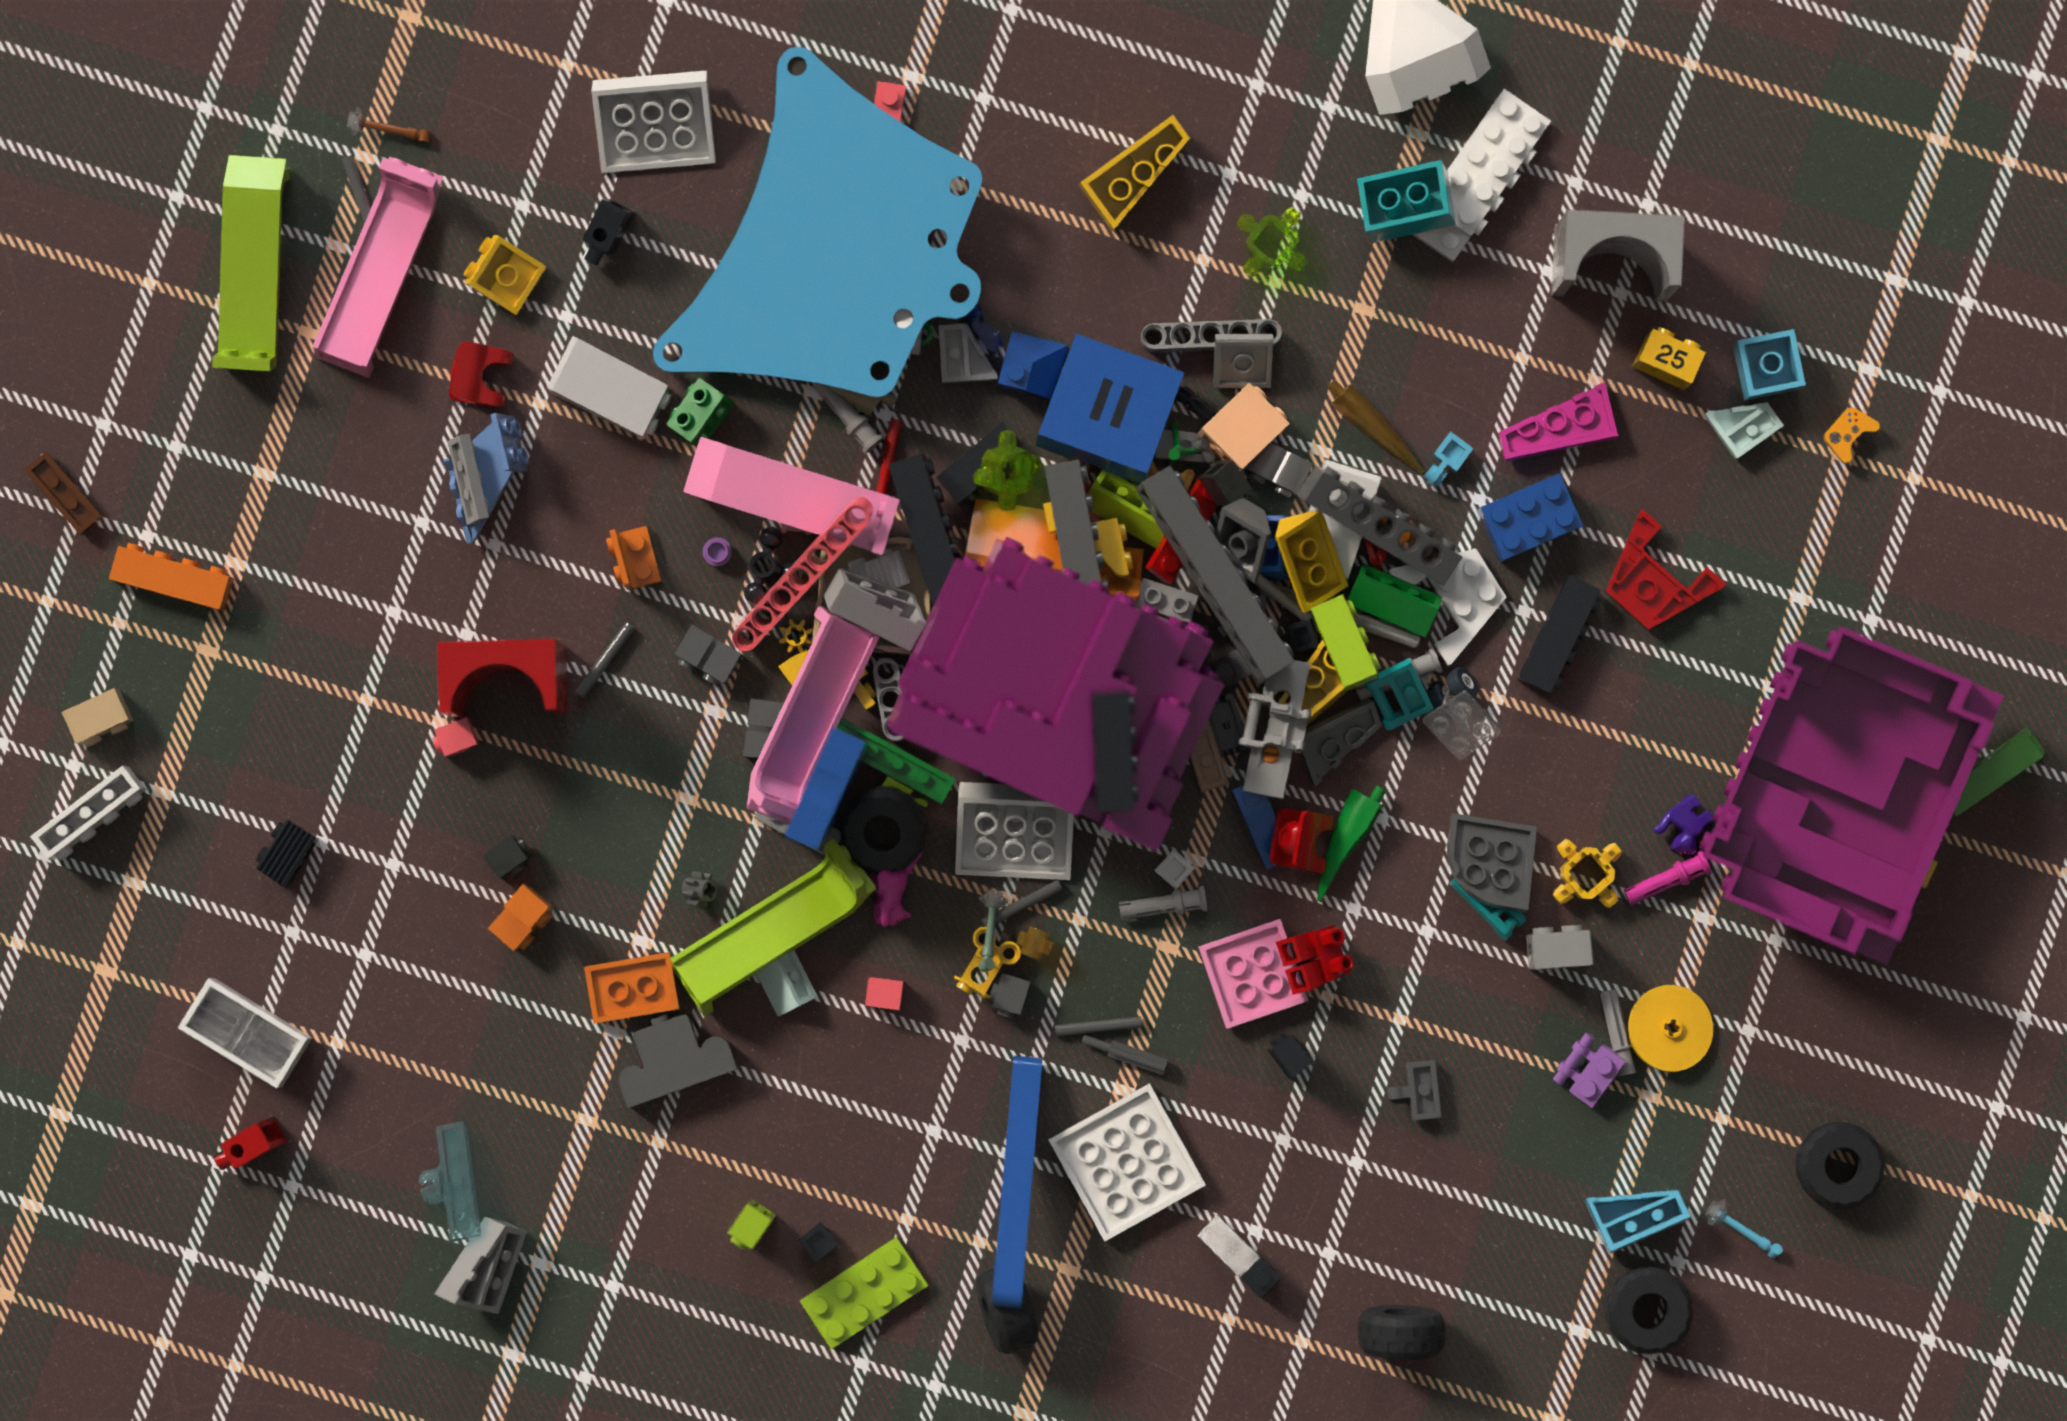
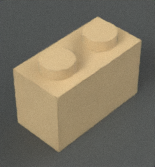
M116 688L62 712L75 744H85L86 747L102 741L100 736L108 732L115 735L128 729L127 724L134 721L121 691Z

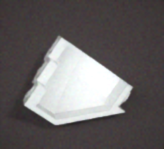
M1373 0L1365 76L1379 115L1413 108L1412 102L1422 98H1428L1430 101L1451 92L1450 87L1461 81H1465L1467 85L1475 82L1491 68L1478 29L1438 0Z

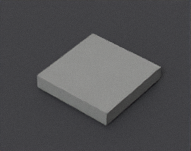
M1215 334L1214 388H1244L1248 383L1253 387L1271 388L1273 334Z

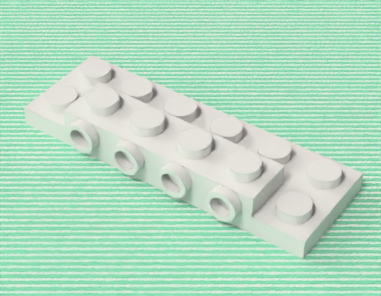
M1503 89L1447 170L1456 225L1412 235L1451 262H1454L1472 234L1475 233L1479 236L1488 221L1484 217L1488 211L1492 210L1495 212L1504 198L1500 194L1507 186L1511 189L1520 177V174L1516 172L1522 163L1528 165L1537 151L1533 147L1551 120L1506 89Z

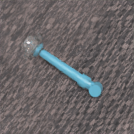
M1722 1199L1719 1203L1713 1201L1705 1213L1708 1217L1707 1224L1713 1225L1714 1223L1724 1221L1756 1243L1759 1248L1764 1251L1766 1250L1770 1258H1776L1783 1252L1780 1244H1771V1241L1764 1236H1759L1728 1216L1725 1200Z

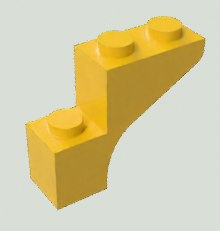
M1051 502L1043 503L1049 534L1056 533ZM1117 518L1094 522L1097 524L1099 540L1094 541L1095 551L1102 552L1103 561L1117 577H1129L1128 570L1133 569L1130 552L1124 553L1122 541H1127L1124 523L1118 525Z

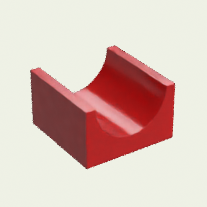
M521 639L437 642L439 713L451 718H465V708L469 696L481 681L499 672L518 671L528 674L538 685L543 696L545 710L555 715H568L566 646L558 640Z

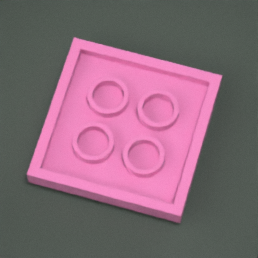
M1281 919L1198 946L1226 1029L1309 1001L1306 992L1292 994L1285 970L1297 965L1295 963L1283 966L1276 945L1277 941L1287 939ZM1288 944L1287 952L1291 958H1294L1290 945ZM1297 971V982L1303 986L1299 971Z

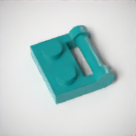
M1409 658L1378 673L1377 679L1364 684L1365 688L1371 691L1383 716L1382 722L1387 730L1397 728L1434 709ZM1387 683L1390 684L1402 709L1398 713L1393 712L1381 687Z

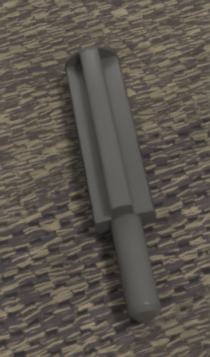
M1086 1035L1082 1039L1083 1044L1108 1052V1057L1161 1075L1166 1071L1168 1065L1167 1058L1114 1040L1110 1044Z

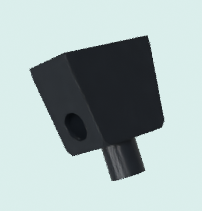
M601 199L582 239L589 243L582 258L598 266L605 252L614 253L636 212L612 199ZM603 229L607 233V238L605 241H603L600 236Z

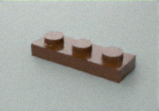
M43 452L24 469L79 535H83L103 518L102 514L48 452Z

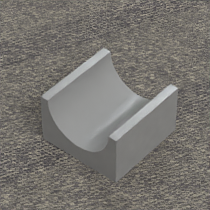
M1567 210L1554 228L1551 296H1563L1576 281L1577 270L1582 261L1594 255L1612 253L1625 256L1636 262L1646 272L1651 281L1654 301L1666 302L1681 286L1684 216Z

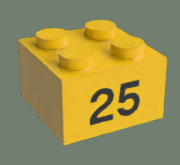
M1661 327L1658 330L1652 329L1645 336L1632 368L1685 390L1693 383L1706 352L1700 350L1701 345L1694 341L1685 339L1682 342L1673 338L1675 334Z

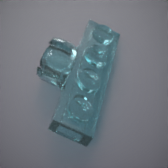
M460 1121L437 1126L436 1134L440 1163L437 1168L425 1170L419 1176V1184L426 1183L427 1186L420 1189L421 1196L426 1203L431 1205L445 1203L451 1241L455 1242L482 1236L467 1123Z

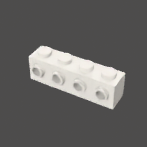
M122 765L30 837L48 860H56L58 858L61 861L74 851L72 846L80 840L82 843H85L97 834L95 829L102 823L108 825L120 816L119 810L126 805L130 808L137 804L143 798L141 793L146 788L130 767Z

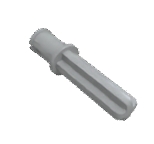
M1616 990L1604 991L1600 996L1612 1044L1611 1049L1627 1060L1618 1073V1077L1634 1074L1636 1070L1630 1050L1632 1044L1629 1045L1618 993Z

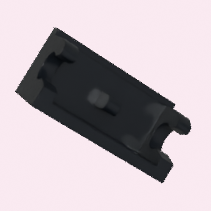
M1233 693L1218 698L1208 719L1220 757L1222 758L1248 750L1249 748L1238 744L1239 739L1243 738L1244 729Z

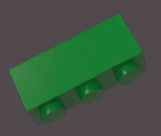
M1363 563L1347 601H1352L1356 611L1370 613L1377 616L1384 623H1393L1405 628L1412 635L1419 634L1426 637L1439 610L1442 596Z

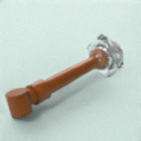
M357 107L355 112H350L348 116L347 129H352V136L357 135L359 131L366 127L405 136L407 139H418L419 142L429 143L431 131L424 129L418 131L416 128H404L368 121L359 107Z

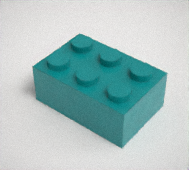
M1441 160L1357 178L1365 232L1372 243L1456 225L1448 172Z

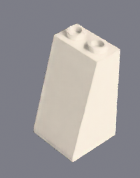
M572 336L547 386L553 395L644 440L647 434L652 436L659 423V420L655 418L660 408L666 409L672 397L669 394L670 387L667 384Z
M1326 460L1322 469L1325 470L1329 466L1342 475L1340 480L1347 484L1351 480L1365 489L1363 494L1370 498L1374 494L1376 495L1381 480L1380 476ZM1334 490L1330 495V500H1336L1340 496L1341 490ZM1358 504L1354 508L1353 514L1361 513L1364 509V504ZM1310 505L1308 512L1318 510ZM1324 514L1347 580L1362 536Z

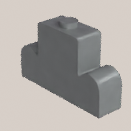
M666 1014L650 1020L652 1026L634 1032L633 1037L644 1067L632 1065L623 1069L619 1076V1085L627 1108L737 1070L739 1067L732 1047L724 1037H710L705 1040L701 1047L688 1014L668 1019Z

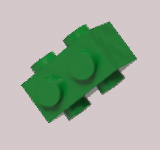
M698 378L688 388L686 397L681 404L672 411L670 420L666 425L697 446L700 437L711 438L735 402L706 381Z

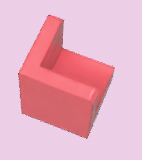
M870 977L868 979L865 1006L900 1010L904 981Z

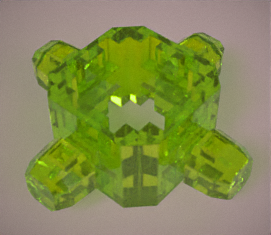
M1290 207L1281 215L1282 220L1275 215H1267L1258 224L1251 215L1242 214L1236 224L1245 234L1247 232L1250 233L1245 244L1247 253L1253 257L1252 259L1249 258L1244 265L1243 272L1253 278L1263 269L1262 265L1269 270L1280 269L1285 261L1295 271L1300 272L1303 269L1307 259L1299 251L1297 253L1294 252L1298 244L1297 231L1291 228V226L1295 227L1300 220L1301 213ZM1268 225L1275 227L1287 236L1290 241L1276 260L1269 258L1254 245L1256 239Z
M1005 430L999 434V447L988 449L983 455L982 468L973 474V481L975 484L983 486L988 492L999 495L1001 510L1012 511L1016 507L1017 495L1028 492L1033 485V473H1036L1041 468V459L1033 456L1028 450L1016 447L1015 433ZM1010 462V469L1013 470V473L1009 474V479H1005L1003 468H1006V463Z

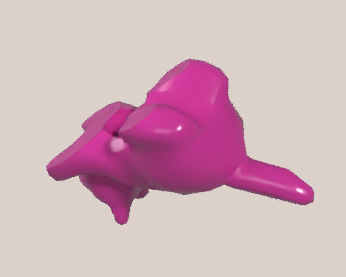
M922 852L907 868L899 870V872L883 870L878 874L870 873L869 878L876 887L874 892L878 894V899L874 904L876 924H882L883 927L888 926V924L894 926L903 919L911 917V914L903 909L901 899L907 885L908 875L922 856Z

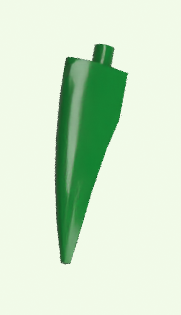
M1376 785L1370 798L1352 789L1349 797L1346 799L1325 855L1327 860L1324 874L1321 873L1317 901L1320 903L1342 865L1370 832L1384 807L1380 804L1386 793V790Z

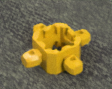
M1564 839L1557 845V851L1563 859L1565 857L1568 859L1561 866L1560 877L1566 884H1561L1554 891V898L1562 904L1572 899L1573 893L1579 899H1593L1598 895L1600 897L1598 900L1605 907L1611 908L1619 900L1614 890L1607 887L1615 878V869L1609 863H1614L1621 856L1622 850L1616 843H1612L1602 849V854L1597 848L1589 847L1582 848L1577 852L1575 850L1577 847L1570 840ZM1589 855L1602 868L1606 876L1591 890L1586 892L1573 879L1569 871L1585 856Z

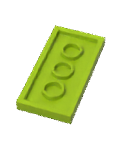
M896 1236L801 1299L800 1303L832 1350L927 1287L928 1283Z

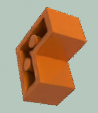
M522 884L504 905L505 909L488 929L513 951H518L519 948L524 951L535 938L531 934L537 928L543 929L554 917L551 911L555 907L532 887Z

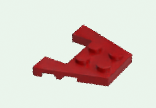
M1642 509L1635 520L1605 593L1646 630H1649L1722 589L1726 583L1711 569L1706 567L1688 588L1684 587L1644 551V546L1662 526Z

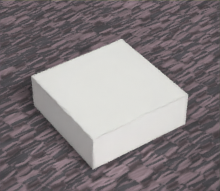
M1173 849L1154 871L1176 890L1195 867Z

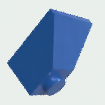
M1012 331L998 387L1051 400L1062 371L1068 345Z

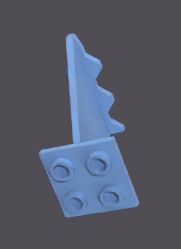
M498 413L490 414L492 423L472 440L476 448L475 459L477 468L482 474L484 497L489 504V516L513 473L528 472L526 464L529 462L527 452L521 446L519 437L522 435V430L518 420H515L514 416ZM451 458L444 459L443 461L450 474V490L457 503V518L462 525L467 544L474 543L487 519L476 524H466Z

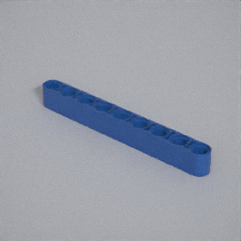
M1014 1056L992 1306L1021 1308L1043 1058Z

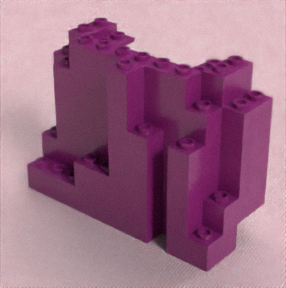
M1007 536L1004 541L999 538L996 539L984 566L967 556L964 557V560L956 557L929 614L926 626L920 634L897 683L901 693L887 721L890 731L1076 816L1082 814L1101 823L1105 829L1157 852L1172 821L1168 815L1183 786L1180 777L1224 687V684L1218 679L1220 675L1215 673V670L1202 665L1213 643V640L1207 635L1209 631L1192 621H1189L1186 625V622L1170 616L1169 620L1158 616L1160 612L1158 609L1144 604L1142 608L1136 606L1137 602L1132 597L1119 591L1116 596L1106 592V585L1091 579L1090 583H1086L1079 579L1081 574L1067 567L1062 572L1052 567L1053 561L1041 555L1034 559L1024 551L1025 546L1022 543ZM1126 689L1129 692V696H1134L1135 714H1130V726L1135 725L1136 743H1131L1132 755L1137 757V772L1132 773L1133 784L1138 785L1139 799L1138 802H1134V810L1098 812L1095 808L1090 691Z
M1840 626L1838 632L1831 631L1825 647L1830 648L1829 653L1798 640H1795L1793 645L1787 643L1781 656V660L1785 661L1782 673L1775 672L1769 686L1774 689L1770 700L1764 698L1758 714L1763 716L1759 726L1753 724L1747 737V741L1751 742L1747 753L1741 751L1735 765L1736 768L1740 769L1736 780L1729 779L1723 793L1728 795L1727 801L1724 806L1718 805L1712 819L1717 824L1712 834L1709 832L1705 833L1699 848L1704 850L1702 857L1735 870L1733 874L1728 872L1720 888L1726 891L1723 898L1852 953L1858 952L1888 965L1898 940H1901L1911 917V909L1979 752L1983 750L1994 725L1993 720L2004 696L1972 683L1973 681Z

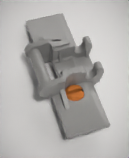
M1294 660L1295 662L1288 668L1265 681L1262 695L1248 694L1250 704L1243 738H1240L1238 743L1240 746L1251 748L1243 788L1244 792L1283 799L1293 752L1301 753L1304 751V737L1307 722L1311 716V710H1301L1310 663ZM1278 692H1287L1291 697V701L1288 705L1277 704L1274 701L1275 695ZM1261 705L1269 706L1270 718L1267 733L1264 736V741H1256L1254 738Z

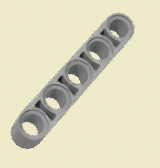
M1271 319L1152 323L1144 327L1140 341L1146 351L1153 353L1214 351L1215 342L1209 343L1203 338V333L1207 329H1214L1218 334H1231L1234 329L1242 328L1247 334H1260L1261 329L1264 327H1271L1276 332V338L1273 339L1274 347L1281 338L1282 330L1278 322ZM1179 330H1185L1189 333L1190 340L1185 344H1180L1176 342L1174 334ZM1151 331L1158 332L1162 338L1161 342L1157 345L1149 344L1145 338L1147 333Z

